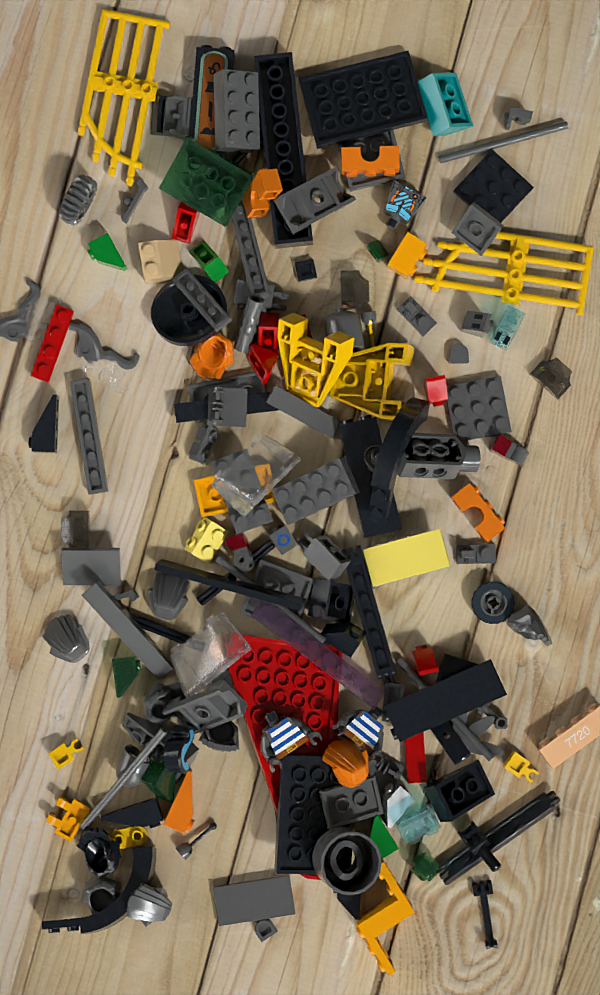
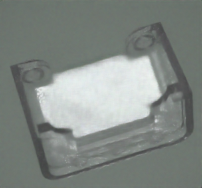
M257 433L250 441L252 444L224 471L220 469L213 476L215 481L211 484L244 518L302 460V457L297 452L264 433L262 435Z
M223 612L218 616L215 614L211 615L205 620L207 624L182 646L179 643L170 650L172 652L170 658L183 694L187 698L197 694L252 649Z

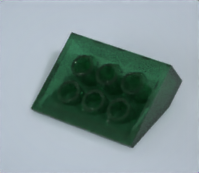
M188 135L159 189L226 227L255 174Z

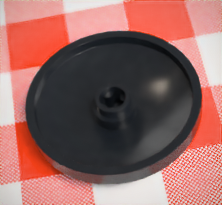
M194 275L227 313V302L220 287L207 277ZM172 280L159 290L151 306V320L157 333L165 341L177 346H193L207 341L217 333Z

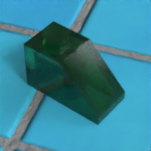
M137 656L112 659L117 698L125 694L138 677L139 671H142L141 660H137Z
M152 760L140 780L157 798L173 803L175 773L167 771L164 761Z

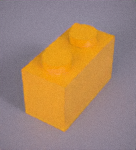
M407 232L389 261L387 268L405 279L409 275L413 276L418 268L415 264L418 259L423 260L428 251L425 249L427 243Z

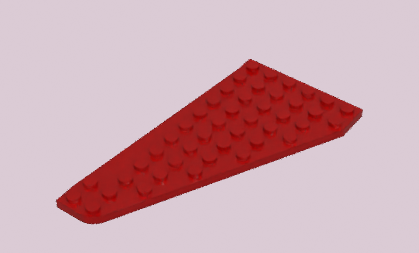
M230 634L226 666L235 692L248 704L244 719L277 814L280 768L279 765L274 764L275 772H271L270 762H267L260 750L261 736L263 735L262 729L269 725L264 715L274 710L278 718L283 715L288 717L294 716L310 726L313 732L316 731L321 734L322 740L319 737L313 738L317 745H312L310 737H307V742L287 755L323 756L328 745L338 740V728L332 730V726L338 722L339 677L342 652L328 645ZM300 874L307 879L321 880L317 874Z

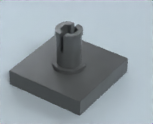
M473 202L451 233L482 256L504 225Z

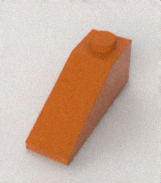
M192 770L187 772L164 822V825L185 834L186 830H191L195 821L192 819L194 814Z

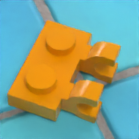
M60 795L55 805L65 809V815L61 820L50 812L46 822L57 827L54 833L71 842L91 807L76 798L71 803Z

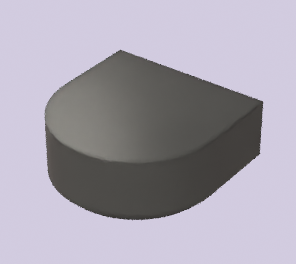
M462 344L454 345L449 351V364H468L469 352L467 347Z
M270 919L258 920L255 924V933L261 943L278 932Z

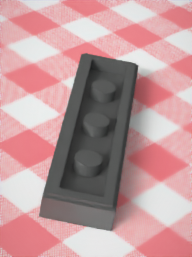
M188 268L172 278L174 284L216 332L232 321L230 316Z
M276 385L273 386L266 400L267 404L330 438H333L341 422Z

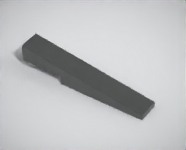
M99 580L82 594V597L158 680L174 668L126 609H122Z

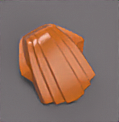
M217 332L207 341L197 344V351L189 360L193 369L197 372L196 374L203 379L219 380L225 368L234 363V347L231 339Z
M350 739L333 741L325 749L322 760L332 767L334 775L340 784L348 788H354L366 780L369 773L367 750H359Z

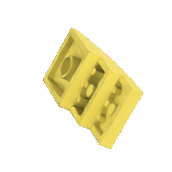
M441 529L363 550L373 587L451 566Z

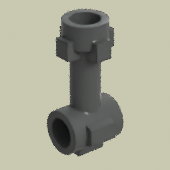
M490 703L476 708L480 715L484 713L486 716L493 715L495 717L494 727L497 730L508 727L507 718L505 716L499 717L489 708Z

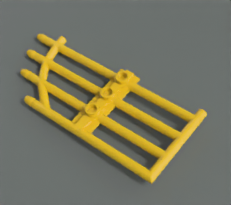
M102 9L78 135L84 136L87 125L95 139L92 162H98L102 147L111 156L108 176H115L118 161L129 165L126 186H132L136 168L142 170L143 162L137 160L149 101L155 102L159 83L153 82L163 28L170 29L171 22ZM107 19H117L119 22L109 73L98 72ZM126 21L137 23L127 77L116 75ZM145 25L155 26L156 30L146 80L135 79ZM93 90L104 92L98 128L89 114ZM115 94L123 96L112 148L103 137L111 96ZM130 98L142 99L131 157L129 158L120 154Z
M500 231L495 238L510 240L509 252L487 248L483 254L484 256L508 259L506 270L453 262L461 252L478 253L464 242L456 244L439 241L438 248L452 250V252L444 260H432L431 258H424L423 260L424 265L439 267L436 277L424 278L423 276H415L414 280L416 283L432 285V292H439L440 287L501 296V303L520 305V300L576 308V315L583 316L594 246ZM535 244L585 252L584 264L528 255L529 245ZM526 263L582 271L581 282L525 274ZM447 269L502 277L504 278L503 289L443 280ZM527 281L579 290L578 301L522 292L523 282Z

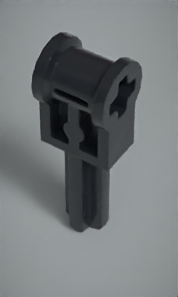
M473 821L462 832H457L474 856L479 854L492 872L499 870L501 863L487 847L490 843Z

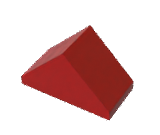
M251 344L247 359L262 384L266 385L275 368L279 354L256 344Z

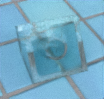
M430 804L399 818L396 822L405 843L410 842L411 845L421 840L420 837L426 834L431 836L437 833L438 828L441 827Z

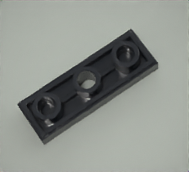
M449 721L430 729L454 765L471 756L470 751ZM445 735H450L448 739L444 738Z

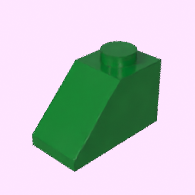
M108 233L88 243L90 249L87 251L92 260L96 259L99 264L122 271L128 270Z
M204 240L189 251L194 260L212 281L217 282L229 272L220 257Z
M379 815L374 816L369 838L377 845L382 860L399 848Z

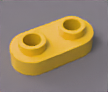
M130 826L116 829L110 836L114 841H116L115 838L117 836H120L122 838L120 849L144 844L148 838V831L145 827ZM137 832L140 833L141 838L136 839L134 837V834Z

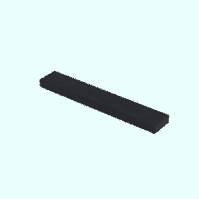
M270 392L247 395V415L280 410L266 403ZM208 400L174 404L176 423L208 419Z

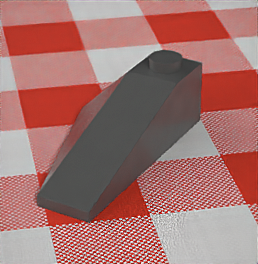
M132 713L126 714L122 725L137 744H142L144 748L156 733L163 728ZM166 729L168 733L148 757H153L159 765L157 767L159 771L177 784L184 774L168 772L163 761L165 743L172 738L171 731ZM191 743L185 755V760H187L189 767L194 762L199 748L194 743Z

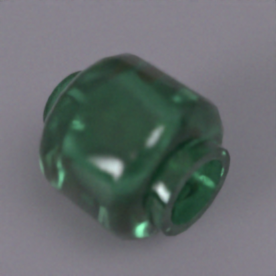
M428 852L423 854L417 853L411 859L413 864L410 869L421 881L427 880L429 882L438 874L439 864Z

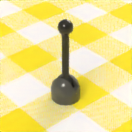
M211 822L209 827L190 844H180L176 847V850L186 860L192 854V846L211 830H215L217 824Z

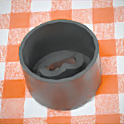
M346 826L335 827L325 832L315 844L312 855L314 870L317 876L334 891L345 895L359 894L369 889L377 880L381 870L380 851L375 842L360 831ZM349 847L354 852V862L348 869L340 870L336 863L337 854L341 848Z

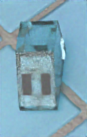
M508 305L490 343L507 350L526 313Z

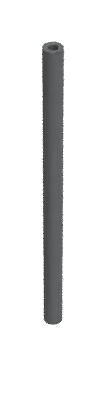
M567 121L445 154L439 156V161L441 164L568 129Z
M221 555L216 559L217 563L240 581L258 585ZM268 602L319 643L323 644L326 640V637L289 608Z
M402 657L396 661L421 689L428 687V684ZM458 717L451 719V722L488 761L494 758V755Z
M161 728L83 820L79 825L82 830L88 828L168 733L165 728Z

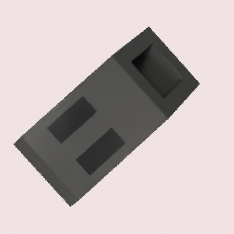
M467 311L461 332L483 338L485 334L491 331L493 320L490 319L492 314Z

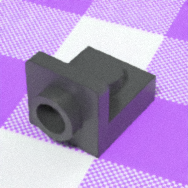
M510 107L509 112H505L503 124H506L505 130L510 129L512 120L520 125L530 123L533 111Z

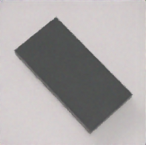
M256 372L188 385L191 402L209 400V387L247 389V395L267 392L266 385L262 384ZM199 420V421H195V423H197V422H202V421H207V420Z
M290 875L213 887L219 926L295 914Z

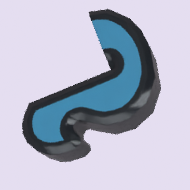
M175 725L171 729L172 738L165 743L163 761L168 772L186 774L190 769L187 760H185V755L194 739L195 733L191 726Z

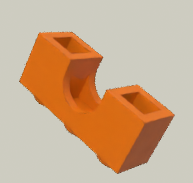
M380 146L379 157L373 162L365 161L362 158L360 147H341V172L346 177H356L357 174L373 177L379 173H384V176H394L395 173H399V146Z
M263 168L259 170L242 196L247 218L265 216L271 208L269 199H277L283 189L277 169Z
M468 483L450 499L461 513L470 507L477 508L481 512L482 519L474 529L484 542L487 543L505 529L503 525L505 522L499 514L495 515L492 512L493 506L487 499L483 500L481 498L479 488L475 484L471 485Z

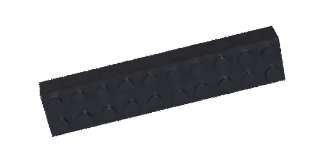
M292 52L254 56L255 71L258 72L259 107L266 168L278 170L283 189L279 196L306 183ZM270 199L275 249L313 245L311 225L293 234L275 204V199Z

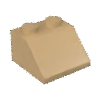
M153 240L138 243L146 284L170 281L183 271L177 240Z

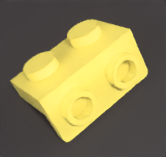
M204 517L197 524L194 534L187 540L185 550L209 564L229 531Z

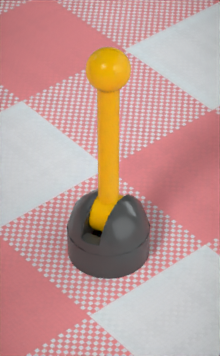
M376 311L360 313L362 322L368 325L371 348L375 347L372 325L376 321ZM371 353V356L376 357L378 353Z

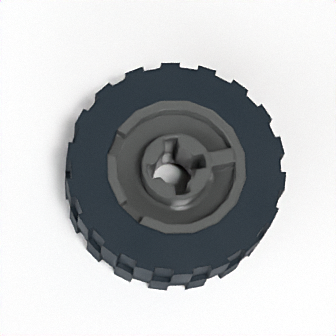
M486 582L473 593L471 606L474 614L485 623L499 624L504 622L514 611V595L504 584ZM492 599L496 600L494 607L489 604V601Z

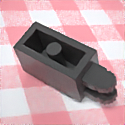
M237 280L233 303L237 305L238 309L245 310L250 295L247 281ZM268 285L271 297L263 298L264 304L261 313H267V310L272 311V309L287 311V306L274 304L273 298L285 300L289 299V294L275 292V286Z
M306 530L304 535L311 544L303 538L298 541V545L305 551L303 555L328 581L339 578L351 561L326 535L318 537L313 531Z

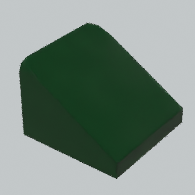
M379 240L368 244L367 249L376 262H381L389 255Z

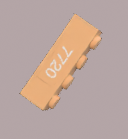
M594 703L590 705L584 715L580 716L579 714L570 720V725L566 728L565 726L560 727L555 731V736L550 739L547 737L539 743L540 746L537 749L552 769L600 736V704L596 705Z

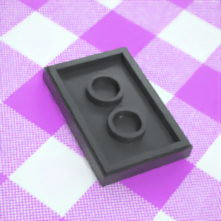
M120 548L61 549L63 585H93L98 580L103 585H121Z
M374 775L368 776L363 783L354 788H348L340 784L319 791L328 829L384 814Z

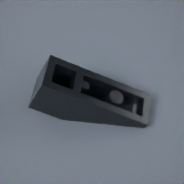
M52 395L32 432V437H29V448H32L34 453H57L58 395Z
M154 797L103 814L100 819L104 822L139 827L149 826L151 829L160 826V822L163 821L164 817L158 798Z

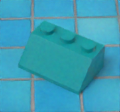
M432 73L418 81L433 136H446L473 127L457 73Z

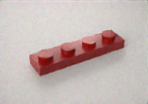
M55 304L30 374L31 377L49 383L74 314L73 310Z

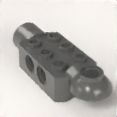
M414 433L404 452L397 475L408 478L455 479L458 472L478 471L481 461L480 449L477 445H463L454 434ZM379 445L370 446L364 452V460L371 472H374L381 449Z

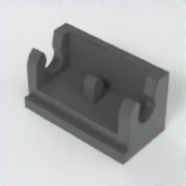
M178 95L166 97L163 123L164 136L179 139L189 136L192 98Z

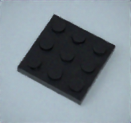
M491 149L453 192L469 207L475 202L502 223L534 187Z

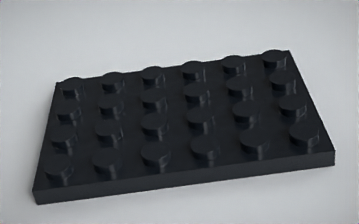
M409 50L298 78L317 149L428 121Z
M286 755L280 759L282 767L279 775L275 874H316L312 861L313 850L318 839L330 830L327 828L319 791L340 785L332 767L322 760L323 756ZM354 822L343 826L354 828ZM349 847L341 848L337 854L336 863L340 870L348 869L352 865V849Z

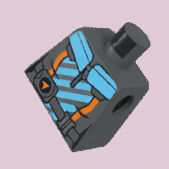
M394 180L384 209V213L390 216L385 225L392 230H396L399 222L407 225L423 206L426 197Z

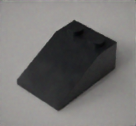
M475 760L423 787L440 822H452L495 795L479 760Z

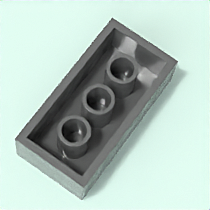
M223 69L213 74L215 151L252 153L260 150L258 72Z
M345 457L336 459L271 490L287 525L298 522L361 492Z

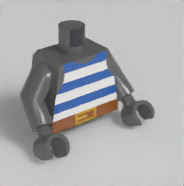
M373 705L368 713L361 709H354L343 713L337 724L332 726V730L338 728V736L342 735L347 740L350 739L359 750H367V754L372 752V755L368 758L370 762L374 758L377 761L376 765L383 761L384 726L377 721L382 714V710Z
M274 710L264 715L269 725L262 729L263 735L261 736L260 750L267 762H270L271 772H275L274 764L279 765L281 769L282 762L280 759L307 742V737H310L312 745H317L313 740L314 737H319L322 740L319 732H313L310 726L294 716L288 717L283 715L278 718Z

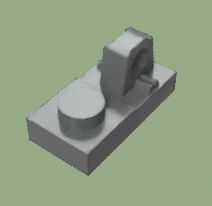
M411 296L397 308V311L422 337L437 324Z
M496 544L457 545V564L496 563Z

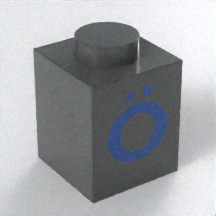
M278 525L271 530L272 534L269 536L281 555L298 545L286 525L283 527Z

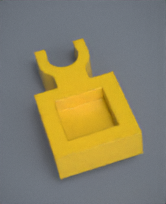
M77 738L70 743V746L66 747L63 743L48 753V756L58 770L74 760L72 756L74 752H80L84 749L83 746L79 749L74 748V743L79 741Z
M514 750L502 765L518 778L524 774L525 778L531 783L533 780L529 777V774L531 772L539 774L534 768L528 767L530 761Z

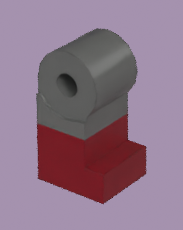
M502 435L497 437L490 450L519 466H523L529 455L527 450Z
M243 533L226 538L227 547L234 551L235 566L242 572L251 571L254 561L248 538Z

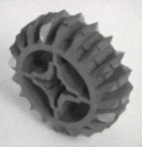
M84 174L79 175L68 188L59 209V217L65 223L73 226L77 225L85 216L97 191V183L93 178Z

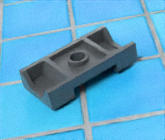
M338 166L282 194L274 200L293 234L356 200L355 196L345 193L338 181ZM314 195L319 196L320 203L315 201Z
M247 449L211 461L236 534L273 522ZM241 486L246 487L248 490V494L243 498L237 495V489Z
M222 679L209 684L204 692L186 699L179 696L167 701L162 713L167 715L173 712L183 722L184 726H191L194 729V733L197 734L244 716L248 704Z

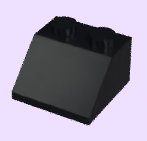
M314 578L307 616L342 623L350 622L355 599L352 586Z

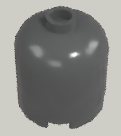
M337 308L336 312L330 314L325 320V337L340 331L354 337L353 353L364 350L360 317L353 311H347V308Z

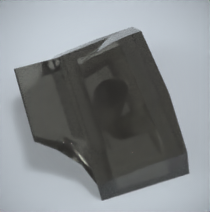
M360 270L340 271L341 308H347V310L361 309L362 305L370 302L369 281L361 276Z
M558 358L548 361L542 360L529 374L557 400L571 386L570 377L572 371Z
M69 511V515L62 519L61 541L65 542L69 548H89L90 511Z

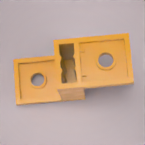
M382 859L379 878L386 880V889L391 896L360 915V919L357 920L356 930L362 939L366 938V946L371 955L376 954L377 964L381 971H386L390 976L396 972L394 963L377 936L415 912L385 860Z

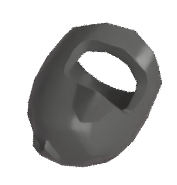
M132 744L124 747L117 764V779L135 760V757L129 753L134 754L136 757L141 753ZM148 756L126 781L124 786L136 787L146 778L152 764V760Z

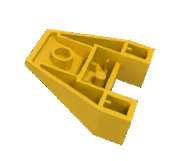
M291 313L279 319L277 335L286 388L290 394L318 408L353 354L354 337L338 331L325 337L324 343L307 337L308 318Z
M386 343L353 353L332 386L329 397L385 421L392 422L400 408L405 404L403 401L391 400L394 365L413 366L414 347L405 343ZM371 353H378L376 357L371 356Z

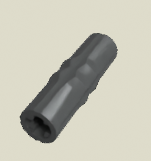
M249 295L234 342V349L242 353L249 351L259 323L264 299L258 295Z

